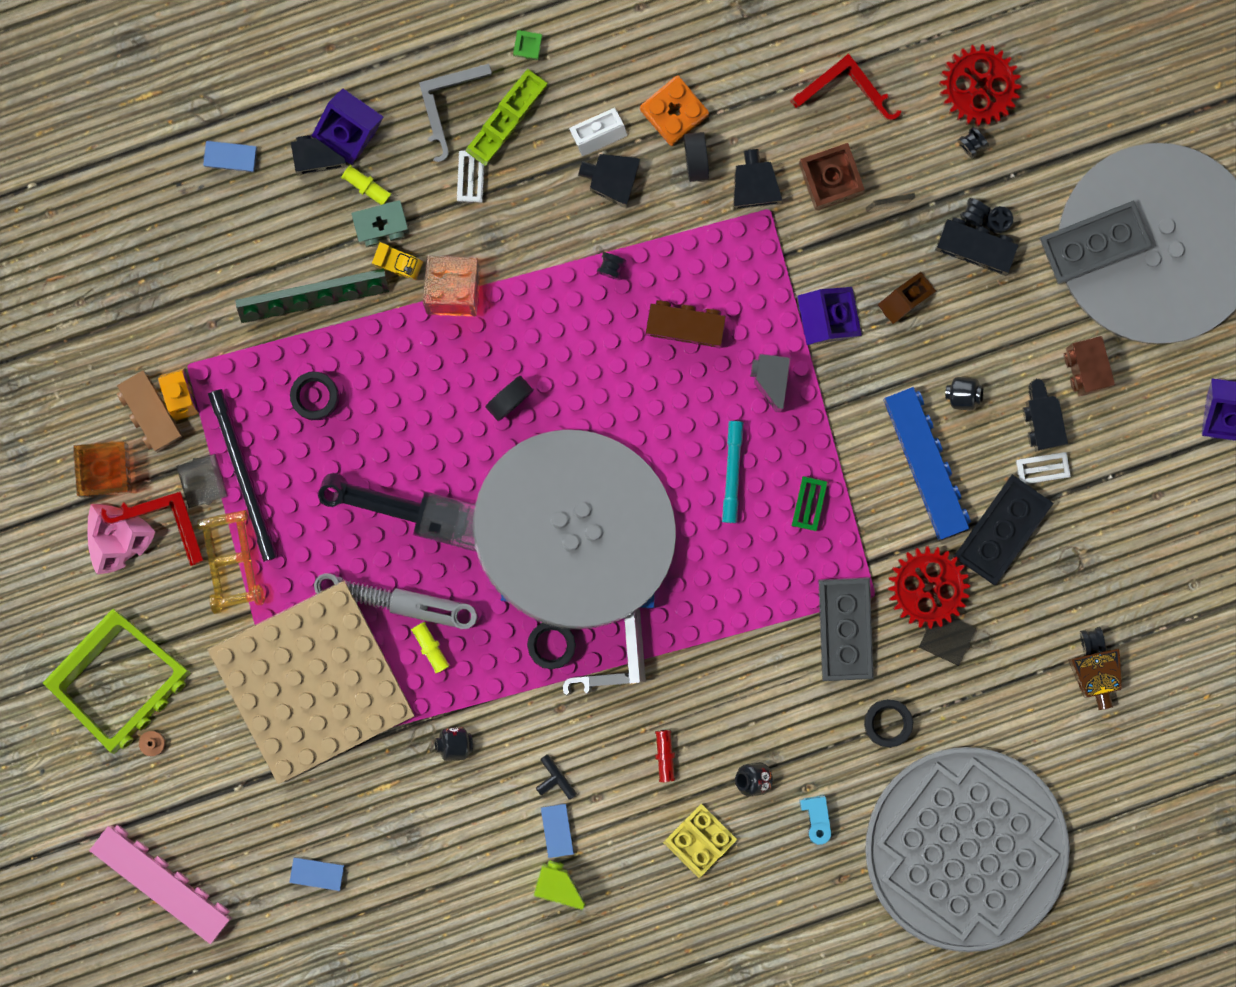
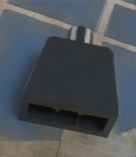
M759 149L745 150V164L735 167L733 210L781 204L782 196L772 163H760Z
M599 154L596 165L582 161L578 176L592 180L590 185L592 193L627 208L640 159Z

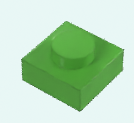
M517 30L513 56L538 60L542 34Z

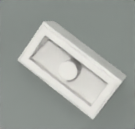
M615 108L569 128L582 156L627 136L624 124Z

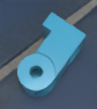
M822 795L799 799L800 809L802 811L808 810L810 822L808 836L810 840L817 845L827 843L831 837L826 797Z

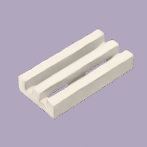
M459 151L457 202L482 203L484 165L479 162L476 197L473 196L474 158L465 151ZM464 157H469L467 196H463Z
M1067 452L1016 460L1019 479L1026 484L1071 477ZM1062 458L1063 462L1023 469V464ZM1064 468V473L1028 479H1025L1024 474Z

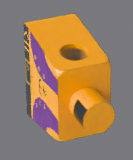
M185 368L161 375L158 378L167 410L174 421L199 414Z

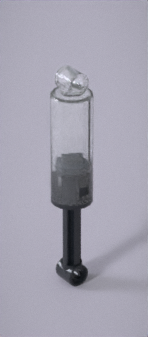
M338 473L327 474L322 480L318 491V498L327 507H335L344 503L415 522L414 536L477 552L473 534L475 504L426 491L424 492L422 502L418 503L348 484L345 478ZM328 488H333L337 492H332Z

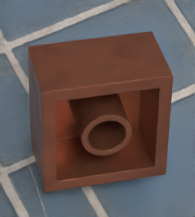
M848 143L810 155L799 161V166L815 211L857 197L865 191Z
M1102 336L1072 343L1066 348V353L1063 354L1067 368L1071 367L1073 377H1070L1073 392H1078L1079 397L1107 390L1115 385Z

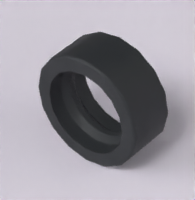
M704 132L684 134L689 182L709 180L708 155Z
M307 372L300 375L293 382L290 390V401L294 410L300 416L309 420H322L329 417L336 410L339 402V391L336 384L327 375L320 372ZM311 381L323 383L329 391L327 405L318 411L306 409L300 401L302 387Z
M518 376L492 398L485 408L497 421H500L533 392V389L522 376Z
M541 623L529 635L527 647L534 663L542 668L556 669L563 667L571 660L576 644L574 635L569 628ZM545 631H558L566 639V651L559 659L546 660L538 653L537 639Z
M885 699L876 702L869 708L865 715L864 727L866 734L872 742L882 747L891 748L900 746L909 738L913 729V719L911 712L904 704L896 700ZM887 708L898 711L904 722L900 734L890 739L878 735L874 728L875 716L882 709Z

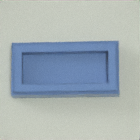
M206 141L203 166L254 172L257 147Z
M566 804L541 807L548 858L574 854Z
M294 857L289 883L340 891L344 865Z

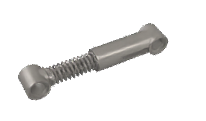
M322 574L314 583L315 592L318 594L323 591L321 584L325 579H331L334 585L344 579L333 574ZM346 581L356 603L360 601L361 604L364 602L365 605L369 603V605L373 604L374 607L377 605L378 608L382 606L384 609L386 607L392 614L460 629L473 627L478 618L476 609L469 604L397 588L393 592H390V590L387 592L386 589L383 591L381 590L382 588L378 590L377 587L374 589L373 586L369 588L368 585L365 587L364 584L360 586L359 583L356 585L355 582L351 584V581ZM430 606L452 611L449 616L427 611V608ZM462 609H467L471 613V620L467 624L460 623L457 618L459 611Z

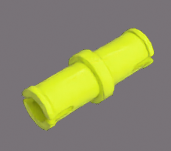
M349 165L341 176L342 179L359 189L360 194L364 195L365 193L380 205L385 204L392 194L373 181L374 178L371 176L366 177L353 168L352 165Z
M425 621L410 629L422 648L420 650L422 655L425 654L435 673L450 666L438 647L440 643L438 640H434Z

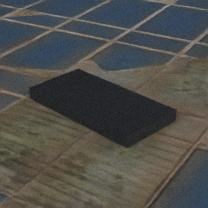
M1011 474L953 557H957V560L996 586L1054 503Z

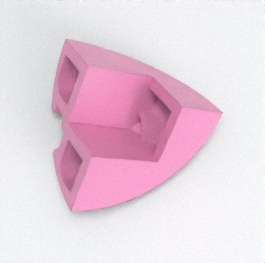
M91 504L87 535L90 558L96 574L117 571L126 566L125 562L135 554L141 556L155 535L154 529L140 517L115 524H106L100 516L102 508L107 510L106 514L109 518L122 515V509L103 504Z

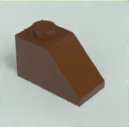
M919 272L877 305L891 323L894 324L935 293L936 290L923 273Z

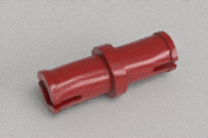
M671 730L655 731L657 742L655 759L658 760L659 782L675 781L673 765L675 752H672Z

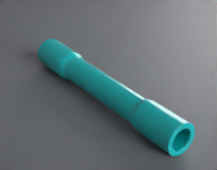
M729 421L728 457L722 512L723 523H737L740 452L744 422Z

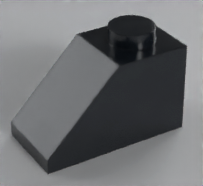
M310 135L297 137L296 141L291 142L297 175L347 167L345 158L318 139H311Z

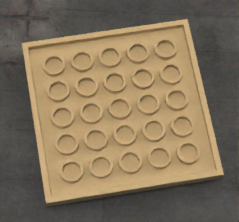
M345 580L207 650L277 784L414 717L413 710Z

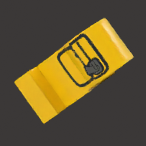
M381 242L372 261L374 267L384 268L387 272L415 281L423 264L422 260Z

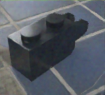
M1037 378L1028 385L1030 400L1025 402L1026 407H1023L1024 420L1029 422L1031 432H1028L1030 447L1035 448V452L1068 445L1059 399L1055 396H1048L1044 382Z

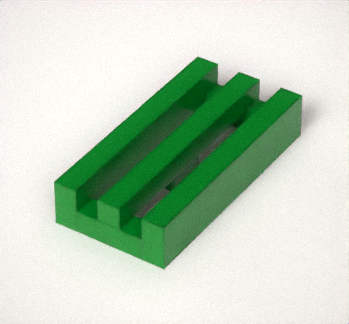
M802 476L791 526L817 531L827 487L826 481ZM806 483H811L804 518L801 523L798 522L805 487ZM816 485H820L821 488L813 524L810 525L808 520Z

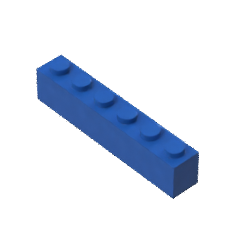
M914 387L885 397L883 401L938 540L969 529L970 517L966 509H961L958 500L962 498L957 485L952 486L949 476H952V472L948 462H943L940 456L943 449L939 439H934L930 429L934 428L929 414L924 415L921 407L924 405V400L920 391L915 392Z

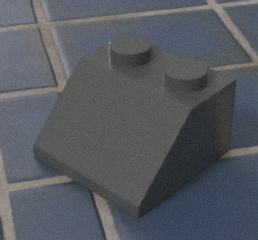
M759 354L757 360L753 359L750 377H755L754 384L774 411L781 413L784 406L790 358Z

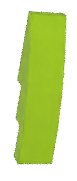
M527 69L501 100L497 109L485 122L481 131L468 145L465 152L486 166L535 103L548 83Z

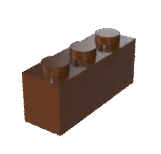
M656 300V304H650L645 336L720 348L726 316L721 315V311L715 309H706V312L696 311L695 306L682 304L681 308L671 307L670 302Z

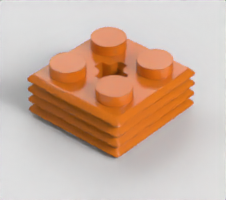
M678 75L640 105V111L670 146L676 144L684 137V134H688L709 115L706 107ZM670 106H679L680 115H669Z

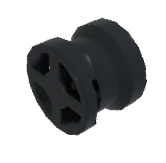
M972 127L966 136H961L957 139L961 148L972 159L977 156L980 149H985L989 146L985 137L975 127Z
M969 198L965 212H961L960 217L974 226L982 227L983 218L990 213L991 208L974 198Z
M995 207L987 216V227L993 233L1001 234L1006 232L1013 224L1012 212L1006 207Z
M603 252L601 257L603 262L596 272L606 277L620 280V271L625 266L626 260Z
M1097 627L1089 632L1086 630L1080 631L1081 645L1085 655H1091L1093 651L1097 650L1100 652L1106 651L1101 627Z

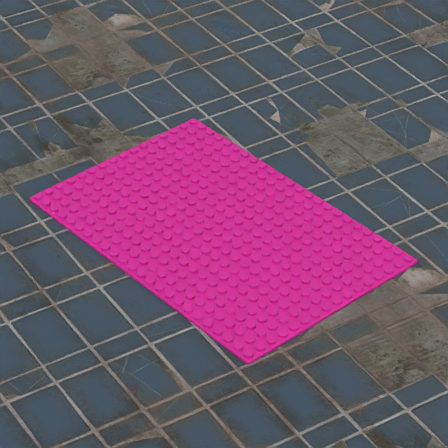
M765 209L605 252L626 260L625 266L620 271V280L612 279L596 272L603 262L601 258L603 253L481 285L478 291V305L476 304L477 314L474 308V294L476 293L474 287L429 299L428 303H426L427 313L423 301L190 363L187 370L254 624L256 625L316 595L314 583L322 574H333L337 577H342L348 582L351 581V584L355 582L356 585L358 583L360 586L364 584L365 587L368 585L369 588L373 586L374 589L377 587L378 590L382 588L381 590L384 591L386 589L387 592L388 590L393 592L397 588L473 606L477 611L478 618L476 624L468 629L425 621L434 640H438L440 643L438 647L446 661L450 664L449 667L435 673L425 654L422 655L420 651L422 648L410 630L424 622V620L392 614L386 607L383 609L382 606L378 608L377 605L374 607L373 604L369 605L367 603L365 605L364 602L362 604L360 601L357 602L414 712V717L396 726L566 681L569 678L581 677L628 664L624 618L595 628H569L574 635L576 647L573 657L563 667L547 669L534 663L528 652V638L533 629L543 622L526 615L508 601H501V594L489 580L477 554L473 534L474 509L478 493L490 470L504 454L517 444L533 436L557 430L588 431L620 442L640 456L651 467L669 497L675 520V547L668 572L661 585L655 591L654 608H639L644 659L818 613L819 579L869 577L870 598H873L875 590L770 210ZM656 300L670 302L671 307L681 308V305L684 304L695 306L696 311L706 312V309L721 311V315L726 316L721 347L715 348L645 336L650 304H656ZM759 354L790 358L784 406L781 413L774 411L754 384L755 377H750L753 359L757 360ZM307 372H320L327 375L336 384L339 391V402L336 410L329 417L322 420H309L300 416L294 410L290 401V390L293 382L300 375ZM518 376H522L532 387L533 392L507 416L497 421L485 406ZM311 381L305 384L300 391L301 404L310 411L323 409L329 401L327 387L318 381ZM215 390H223L229 408V415L268 533L272 538L278 556L275 559L263 562L256 541L257 537L224 437L208 393ZM729 421L744 422L743 441L740 452L737 523L722 522L723 500L726 487ZM338 473L345 478L348 484L418 503L422 502L425 491L430 492V497L460 504V510L461 507L464 510L469 508L467 515L469 520L466 532L462 533L461 541L454 538L452 542V540L447 541L421 533L418 536H414L415 522L344 503L335 507H327L319 501L318 491L323 478L327 474ZM802 476L827 482L816 532L791 526ZM806 483L798 522L801 523L803 522L811 483ZM816 485L808 520L810 525L813 524L821 488L820 485ZM328 488L332 492H337L333 488ZM325 579L321 584L322 590L324 591L332 587L334 582L331 579ZM428 606L427 611L449 616L452 611ZM462 609L459 611L457 616L459 622L462 624L470 622L471 613L469 610ZM549 630L539 636L536 646L541 657L546 660H556L563 656L567 644L566 639L560 632Z

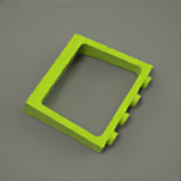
M112 609L45 679L43 684L110 753L115 754L120 748L126 749L133 742L134 739L131 736L138 729L142 731L150 724L151 720L149 717L155 711L161 712L168 705V700L166 699L173 692L177 694L185 687L186 682L184 680L191 672L120 612ZM122 629H126L173 669V674L121 730L110 739L68 695L66 690Z

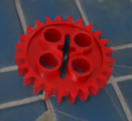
M982 44L979 51H976L974 45H971L970 53H967L962 48L960 50L961 57L956 54L952 55L954 64L946 62L945 66L950 71L941 72V76L946 78V80L940 81L939 86L946 87V89L940 92V96H947L943 105H952L949 114L957 111L959 113L957 116L958 121L964 116L966 117V125H969L973 119L975 120L976 127H979L981 120H984L985 124L989 126L991 118L998 123L1000 121L999 114L1005 117L1009 115L1006 107L1014 109L1015 104L1011 100H1018L1020 97L1014 91L1022 88L1021 85L1015 84V81L1019 80L1021 75H1013L1017 65L1009 67L1008 64L1012 58L1002 59L1003 50L996 55L994 54V46L989 51H985V46ZM978 62L984 63L987 66V72L978 73L975 69V64ZM968 69L974 78H972L964 70ZM958 79H965L969 84V88L967 90H960L956 86V81ZM983 81L985 83L984 89L980 88L977 90L975 88L977 82L981 83ZM1000 81L1003 83L1004 91H994L991 85L992 82ZM988 94L996 99V102H992ZM977 97L982 98L986 104L985 108H976L973 104V99Z
M926 546L924 554L921 553L919 548H916L914 557L909 552L905 553L907 561L898 559L897 561L901 566L900 569L896 567L891 569L896 573V577H888L889 581L894 582V586L888 587L887 590L893 591L895 594L889 598V601H897L893 610L900 608L903 610L900 618L906 615L910 616L908 624H912L915 619L918 620V628H921L923 623L927 622L928 629H932L934 621H936L939 627H942V619L951 623L950 614L959 616L960 614L956 608H965L966 605L961 602V599L969 598L968 594L963 593V589L970 587L969 584L963 583V580L969 576L968 574H960L964 565L956 567L954 564L958 558L954 557L949 560V551L940 555L939 547H936L934 552L931 553L929 546ZM929 563H934L938 566L939 573L936 577H930L927 574L926 567ZM916 568L921 570L928 584L933 582L934 587L932 591L941 602V607L936 605L930 592H923L925 584L916 573ZM909 576L914 577L918 582V586L914 591L908 590L904 585L905 579ZM944 584L949 585L953 590L952 596L949 599H945L940 595V588ZM921 598H927L931 602V608L928 612H922L919 609L918 602Z

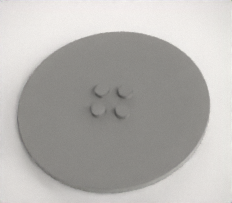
M1149 143L1136 145L1106 157L1090 169L1071 192L1063 209L1058 230L1134 200L1153 248L1065 282L1071 295L1082 310L1097 324L1115 335L1131 341L1147 344H1171L1189 340L1208 332L1224 321L1236 309V179L1211 157L1194 149L1175 144Z
M557 430L533 436L510 449L497 461L485 478L478 493L473 516V534L477 554L486 575L497 591L509 603L526 615L543 623L558 627L574 629L595 628L619 621L632 614L648 601L661 585L668 572L674 553L676 539L674 513L666 490L658 476L640 456L625 445L609 437L588 431Z
M971 747L950 748L934 752L914 761L897 774L886 786L875 804L868 823L865 844L869 878L879 901L887 913L902 928L916 938L942 949L961 952L985 951L1009 944L1028 933L1041 922L1051 910L1063 888L1068 870L1070 849L1067 826L1062 810L1047 785L1033 771L1019 761L992 750Z

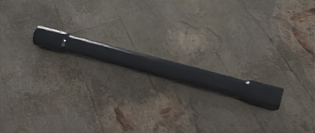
M223 390L212 391L208 393L224 437L257 537L256 541L263 562L275 559L278 556L272 538L268 533L229 415V408Z

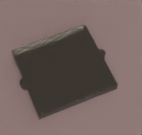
M915 193L875 200L866 207V212L907 205L916 198Z
M216 454L200 459L193 458L191 462L176 466L188 508L202 504L210 505L212 501L228 496Z
M951 617V623L942 619V627H939L936 621L933 622L932 629H928V626H925L926 632L919 648L959 666L966 650L970 649L969 643L976 628Z

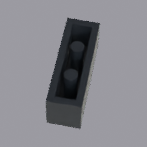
M953 217L952 220L947 219L945 221L935 251L1004 276L1009 273L1018 248V244L1013 243V238L1005 235H1000L999 237L990 235V230L980 226H976L975 229L966 226L967 222Z

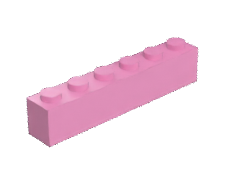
M108 826L89 851L205 941L212 944L232 919L228 915L230 911L220 903L215 905L209 901V894L201 888L197 887L194 889L187 884L189 879L182 873L177 871L174 874L167 868L169 864L159 856L154 858L148 854L149 848L138 840L134 843L127 837L129 833L121 826Z

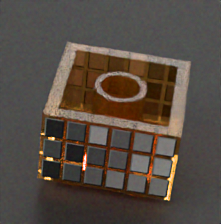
M427 256L423 296L426 314L477 316L481 273L478 258Z
M122 441L73 445L78 497L132 494L128 443Z

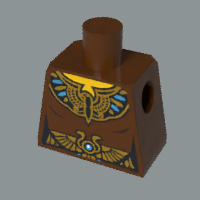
M1119 649L1068 659L1083 697L1095 696L1098 710L1112 708L1113 703L1110 693L1122 689Z

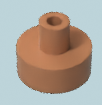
M157 731L145 732L139 739V748L147 756H157L165 748V739Z

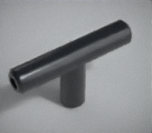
M548 754L543 756L540 761L551 777L536 787L538 793L543 795L558 784L569 800L574 798L577 793Z

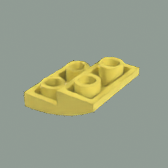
M700 804L663 843L700 878L737 839Z

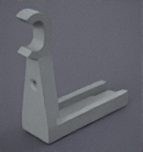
M489 64L419 82L433 135L427 140L430 142L439 140L443 149V154L440 157L435 156L433 161H444L448 156V148L433 94L430 95L429 92L491 76L492 72Z
M640 609L624 618L629 673L569 678L563 684V691L566 696L572 692L570 689L571 684L577 682L584 684V691L587 694L591 693L592 686L646 682Z

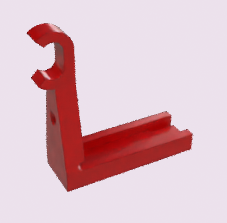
M849 53L790 100L795 108L799 107L847 68L849 70L847 73L884 119L894 120L901 114V110H896L893 115L885 110L882 106V101L888 99V94L881 96Z
M181 491L129 508L123 502L120 506L123 511L122 515L114 518H109L106 514L107 510L101 509V519L106 524H115L166 509L170 505L189 565H197L203 561Z

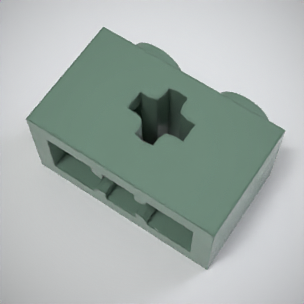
M400 200L351 213L360 245L365 244L366 247H373L379 245L382 239L390 238V241L404 238L405 233H409ZM380 219L384 223H388L384 225V230L382 231L378 227H374L378 225V220Z

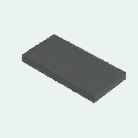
M1134 200L1039 238L1058 285L1153 248Z
M870 578L819 579L822 681L873 679Z

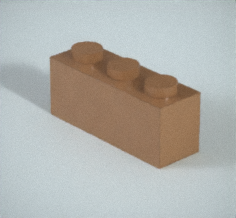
M142 370L117 385L120 392L116 394L122 405H128L132 411L129 417L136 428L141 427L145 435L142 436V440L149 450L153 448L158 453L184 438L147 372Z

